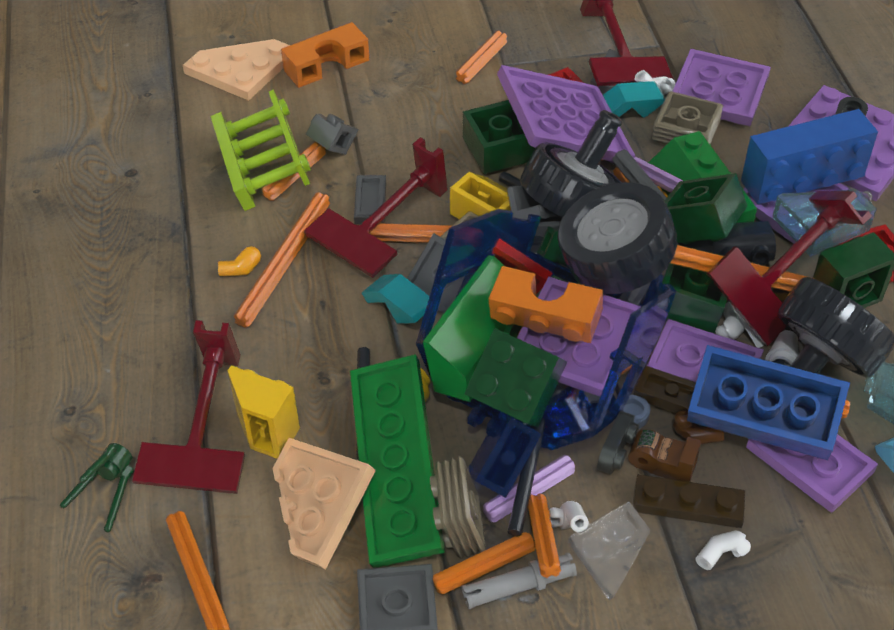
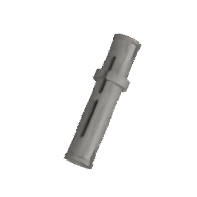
M569 552L558 556L561 572L557 577L552 575L548 578L543 577L536 559L530 561L526 567L469 585H462L464 599L467 598V601H465L467 608L472 609L475 606L532 588H536L539 591L545 589L548 583L570 576H577L575 563H570L573 558Z

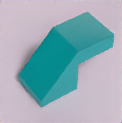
M655 81L616 84L603 94L611 112L618 117L633 108L645 118L665 101Z
M401 274L382 275L361 292L367 303L385 302L396 323H416L437 305L433 298Z

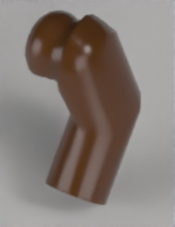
M679 411L675 414L674 430L687 440V437L701 440V444L724 441V431L706 426L701 427L698 424L688 422V411Z

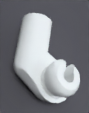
M641 70L635 75L636 82L655 81L663 95L673 91L676 84L672 78H652L645 70Z
M728 302L723 311L726 320L723 321V325L716 328L715 332L717 335L735 340L744 332L745 327L731 303Z
M567 501L560 508L552 507L549 509L552 527H560L561 530L571 527L574 531L581 532L586 530L589 525L588 518L581 505L575 501Z
M737 530L719 534L710 538L697 555L696 562L703 569L711 570L723 553L732 551L736 557L744 556L750 551L751 544L745 539L746 535Z

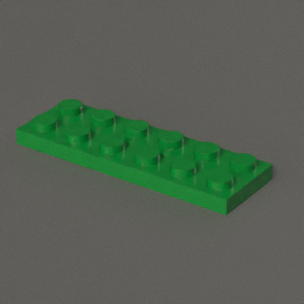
M414 354L350 370L359 461L369 464L376 470L363 495L369 564L373 568H379L445 553L442 529L437 530L433 517V508L438 507L439 504L438 498L433 496L430 485V476L435 474L418 357Z

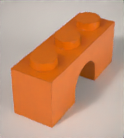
M353 22L282 48L283 69L298 88L323 79L321 64L324 62L335 61L342 64L345 69H349L369 61L368 38Z
M505 266L501 267L488 299L491 319L506 325L515 324L527 327L537 333L547 332L563 336L567 340L574 342H592L603 311V290L569 282L561 297L546 301L536 297V278L534 273Z

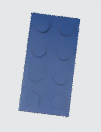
M856 109L750 136L741 182L758 205L849 180H856L865 176L878 131L861 110Z
M707 345L688 409L687 421L828 460L833 452L850 382Z

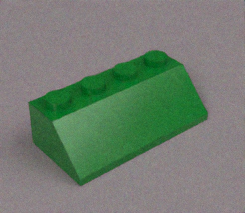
M700 131L673 138L648 162L683 181L731 174ZM741 187L747 207L736 223L754 222L757 207ZM662 189L669 196L670 192Z
M487 256L423 341L434 392L471 402L473 398L464 393L494 328L517 338L519 331L523 327L515 324L506 325L491 319L488 299L501 267L504 266L495 256Z

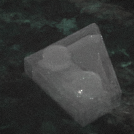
M628 501L589 524L586 530L572 534L568 539V543L608 600H611L616 595L651 530Z

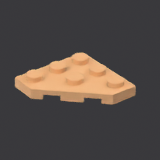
M271 39L200 50L183 64L184 74L249 101L283 69L281 49L290 45Z
M288 438L272 469L274 479L279 483L281 497H279L283 520L288 525L291 537L288 540L290 552L298 559L326 570L376 470L367 463Z

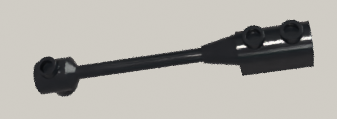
M769 221L736 223L728 236L720 241L713 242L708 239L699 240L688 245L677 244L725 256L735 246L739 248L749 262L759 265H766L769 261H774L776 256V239ZM531 236L521 243V253L547 269L548 265L558 267L560 264L543 258L537 253L543 239L542 236Z

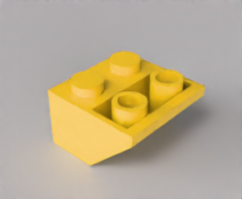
M468 172L450 187V214L454 217L461 219L467 212H473L507 232L516 225L513 222L508 190L504 186L488 177Z
M231 365L228 369V375L236 412L248 445L252 450L278 459L288 438L294 439L300 429L294 388L284 381L272 380L260 376L250 369L243 370Z

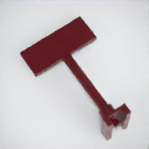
M583 0L580 7L582 16L605 17L620 56L589 58L588 62L597 86L636 82L635 75L641 70H645L652 78L668 77L674 80L664 56L633 57L630 54L612 9L614 5L613 0Z
M420 137L412 144L416 169L410 174V179L361 225H355L328 208L304 230L305 235L374 278L398 253L397 250L371 235L370 232L418 187H424L439 197L448 190L443 150L438 147L433 153L428 151L425 139Z
M816 191L809 198V201L819 212L817 221L762 276L759 275L739 248L735 246L707 273L764 345L768 346L787 327L777 315L782 302L771 290V285L827 229L832 230L838 223L864 225L872 217L869 211H857L853 207L851 202L857 197L854 191Z
M196 320L193 334L204 357L203 365L205 369L188 443L185 446L142 442L132 482L134 484L237 494L245 452L202 448L201 445L218 369L222 368L223 365L238 366L241 354L229 323H222L221 331H209L205 329L203 321Z

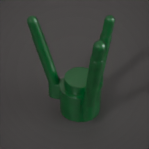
M110 443L101 456L80 477V482L60 503V507L66 508L98 474L110 481L120 477L104 527L105 532H110L128 479L134 472V469L129 466L133 459L129 450L120 444Z

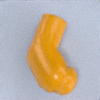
M250 246L246 247L235 260L218 261L219 276L250 274L261 260L260 251L258 248Z

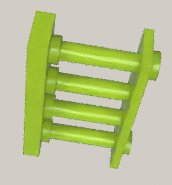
M274 90L269 91L273 106L232 123L231 120L226 122L221 112L210 116L233 191L244 211L256 207L252 195L256 193L257 189L295 173H299L305 186L310 184L306 173L311 170L305 154H299L286 118L287 115H290V111L284 98L278 100ZM278 117L280 124L240 141L234 139L238 136L237 133ZM282 135L285 136L286 143L245 160L243 157H239L244 155L243 152ZM291 153L293 162L255 178H246V175L250 174V170Z

